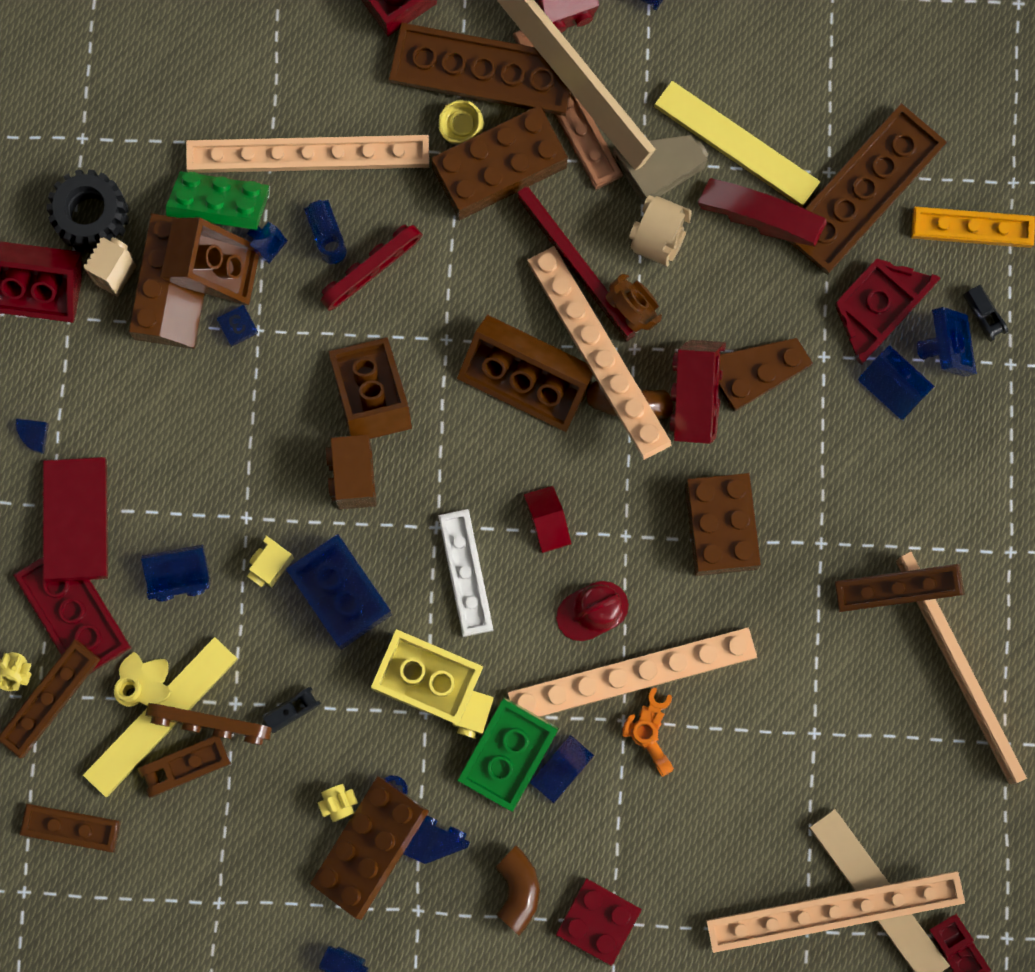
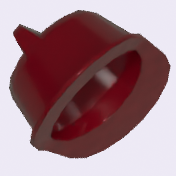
M607 581L592 583L570 594L561 602L556 617L558 627L566 637L572 640L587 641L621 624L628 614L629 603L624 591L616 584Z

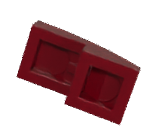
M957 914L929 930L943 957L950 965L949 967L952 972H991V969L974 945V939Z

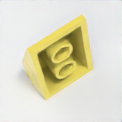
M396 629L371 685V689L403 704L459 725L483 666Z

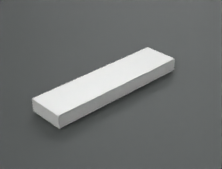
M469 509L438 515L462 635L466 637L493 631V625Z

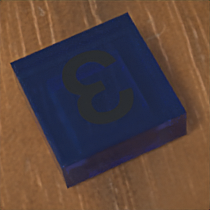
M244 305L217 318L231 347L258 334Z

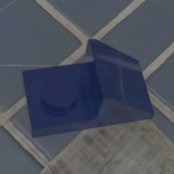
M570 735L530 784L554 804L595 755Z

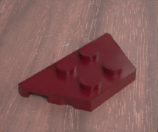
M876 258L835 303V307L856 358L861 365L939 282L941 278L938 275L931 274L929 276L915 272L913 268L894 266L891 262Z

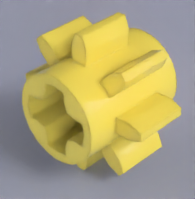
M14 652L4 653L2 660L0 659V689L18 691L21 684L28 685L32 675L29 672L31 663H27L26 658L21 654Z
M340 784L321 792L324 800L318 802V806L323 817L330 815L332 822H336L354 814L352 806L358 804V801L352 789L346 791L344 784Z

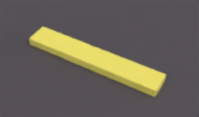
M671 81L655 103L654 107L801 208H803L820 184L818 179L674 81Z
M214 637L167 686L171 690V694L165 701L159 704L191 710L238 658ZM146 708L83 776L105 797H108L177 724L176 722L170 721L169 727L150 723L151 717L145 716Z

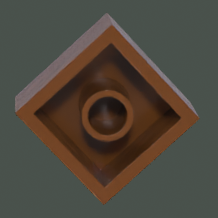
M369 435L331 438V447H326V460L329 471L334 473V478H328L329 495L332 502H337L340 510L376 507L372 446Z

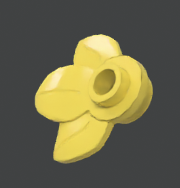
M133 652L121 663L119 668L120 679L116 682L114 688L115 699L121 705L131 707L138 703L148 706V703L159 704L170 696L171 690L163 684L168 675L167 660L157 659L143 663L139 655ZM135 688L132 695L126 696L129 689Z

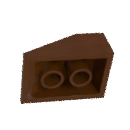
M200 217L173 218L160 277L187 289L242 305H249L261 247Z
M388 337L328 351L350 436L369 435V439L412 429L408 402Z

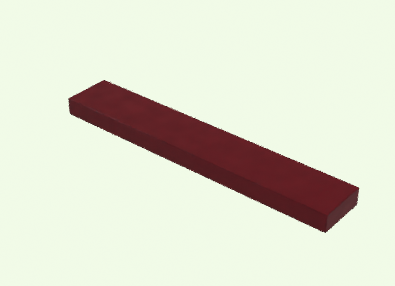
M525 186L518 192L519 202L551 244L555 246L558 253L621 336L628 342L635 336L636 332L627 325L626 317L620 310L609 304L606 299L607 289L530 188Z

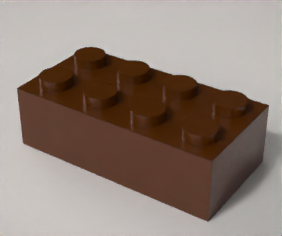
M539 105L432 157V169L460 221L519 192L525 186L529 187L566 169L568 156Z

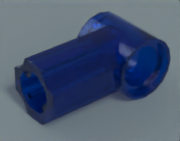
M318 200L310 203L308 207L304 208L320 256L329 264L340 263L346 257L347 248L329 200ZM330 242L339 243V246L334 251H326L325 246Z

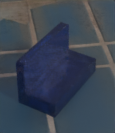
M890 345L878 355L858 378L861 384L901 420L935 387Z

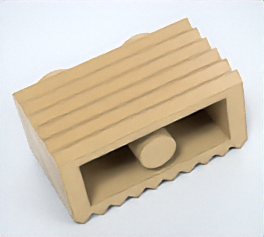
M103 237L100 238V243L96 244L97 248L93 249L94 253L90 254L91 259H87L88 264L84 265V269L95 285L118 297L136 268V264L131 258L133 254L127 250L128 246L114 237L110 241Z

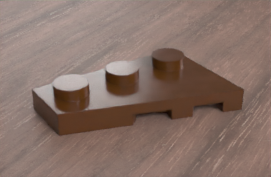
M797 338L721 354L719 370H723L722 380H719L718 387L735 412L813 365V362Z

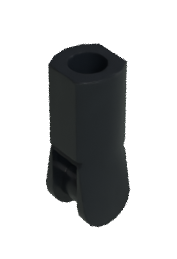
M978 285L963 294L985 337L990 342L995 340L996 335L1008 333L1005 321L995 309L982 285ZM991 316L995 323L989 325L985 318Z
M312 687L306 688L262 715L268 727L272 728L273 734L321 705L320 700L316 701L312 695ZM301 699L305 708L297 712L292 703Z

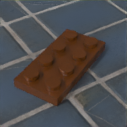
M377 776L310 884L355 919L362 920L429 813V810L386 779Z

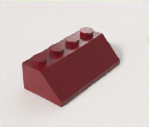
M0 241V313L74 323L82 281V252Z

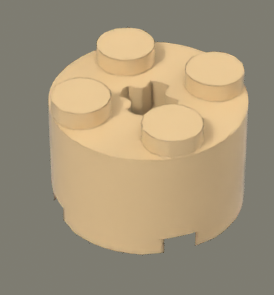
M649 195L642 208L644 216L641 222L636 221L631 229L629 236L633 240L631 249L638 255L668 267L669 261L675 259L687 233L684 231L683 223L684 221L690 223L692 211L661 197Z

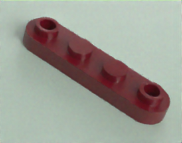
M405 224L399 227L393 233L392 240L385 245L380 243L374 247L369 253L370 257L362 264L357 262L348 268L345 272L346 276L338 283L336 281L329 283L321 292L323 294L320 300L328 311L340 306L410 250L422 238L423 234L415 225L408 227Z

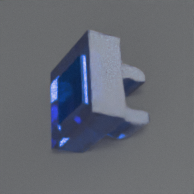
M269 221L263 229L258 226L257 230L250 229L247 232V235L253 238L250 246L268 264H270L288 241L278 227Z

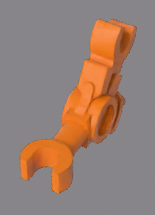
M654 687L648 695L649 707L642 706L639 714L641 717L636 723H633L635 714L627 718L623 726L622 736L625 738L632 737L635 744L641 746L643 750L646 748L661 777H664L671 773L674 768L657 743L659 741L658 730L665 715L661 710L669 707L672 696L668 695L665 702L658 703L654 699L657 688Z

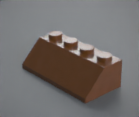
M151 213L129 332L134 340L195 349L205 293L181 287L160 277L172 220L176 217Z
M487 314L475 331L457 379L567 432L594 375L586 362Z

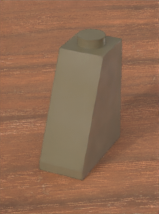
M691 135L649 140L656 150L646 163L636 171L616 147L613 148L612 155L620 170L644 204L649 195L660 197L705 169L708 153L700 141L695 142Z

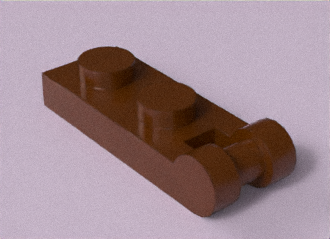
M213 736L138 768V772L141 778H145L148 786L146 789L148 797L153 798L231 765V761L222 739ZM164 769L168 780L160 783L156 772Z

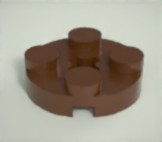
M621 274L610 284V291L606 294L607 301L611 306L620 310L626 317L627 325L633 331L638 332L641 329L651 330L662 319V315L657 316L655 312L659 307L657 301L642 283L636 280L632 284L626 280L629 275Z

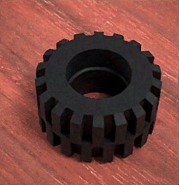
M81 169L75 171L76 176L71 177L69 173L63 176L65 182L62 184L59 181L56 182L54 185L56 193L50 192L48 196L51 204H47V212L50 215L48 218L51 225L69 247L72 245L75 250L80 252L85 248L88 253H94L93 249L97 247V243H100V238L104 237L110 241L112 237L116 238L118 234L124 235L126 230L123 225H128L129 217L127 212H129V209L117 184L113 180H109L106 174L101 172L100 175H97L95 170L88 169L87 174H84ZM95 198L105 203L101 217L95 222L83 225L72 221L73 211L81 201Z

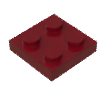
M586 878L556 935L612 966L642 909Z

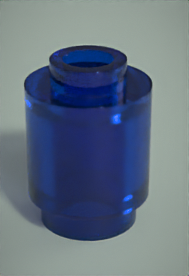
M330 945L319 965V969L324 972L369 971V968L365 966L366 959L340 946L335 948Z

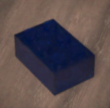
M339 534L286 568L340 650L392 616L391 610Z

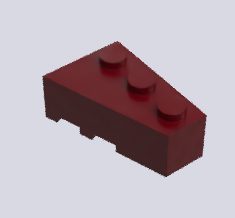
M689 340L678 349V353H674L672 368L673 371H677V383L672 385L671 400L676 402L675 413H672L670 418V431L674 432V441L711 444L716 439L720 407L718 386L719 380H722L723 370H719L720 351L725 352L726 342Z

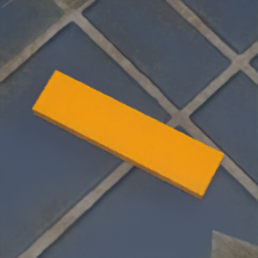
M914 207L911 239L1032 248L1034 246L1035 216Z

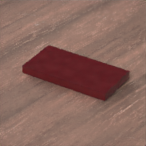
M106 457L43 461V580L45 582L108 579Z
M43 557L13 575L61 656L74 639L78 640L101 659L91 671L92 673L132 648L91 580L45 582L43 580Z

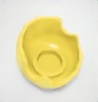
M456 100L447 104L439 115V131L443 138L453 145H459L481 134L483 131L484 120L482 113L470 101Z

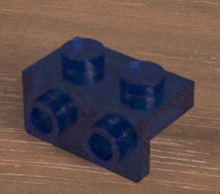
M203 544L142 555L141 557L147 584L146 594L148 600L156 599L158 602L173 599L174 595L187 593L188 596H196L210 588L211 578Z

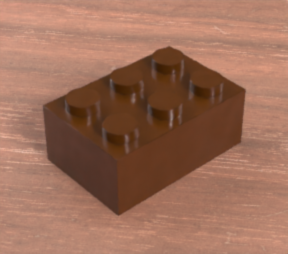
M750 473L688 479L685 484L695 576L757 570L761 563Z

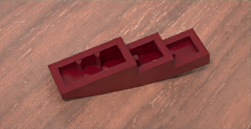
M713 178L709 179L698 201L701 209L728 215L730 221L756 227L761 235L814 247L827 223L826 218L787 201Z

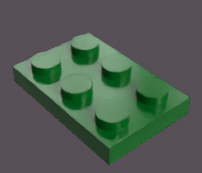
M180 171L166 205V216L176 218L200 217L210 223L257 230L269 196V185L260 184L255 181H240L223 176L214 177L201 175L196 172Z
M504 697L458 781L513 812L559 728Z

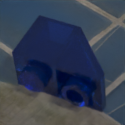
M426 816L403 854L428 864L467 849L470 842L465 840L467 833L452 826L449 827L448 831L436 827L438 820Z

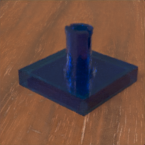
M945 307L933 309L936 337L917 342V353L920 359L924 360L939 355L941 370L965 377L977 374L968 315Z

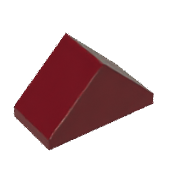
M554 486L524 494L541 552L546 553L571 545L564 511Z

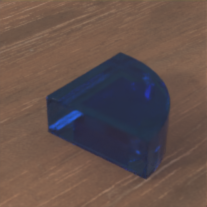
M16 419V429L23 443L31 450L44 454L49 424L47 422Z

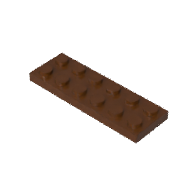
M407 23L401 24L389 77L390 83L530 110L540 105L546 113L566 116L571 91L535 47Z
M901 103L805 208L826 218L827 221L816 246L792 241L788 242L828 275L943 149L947 141Z

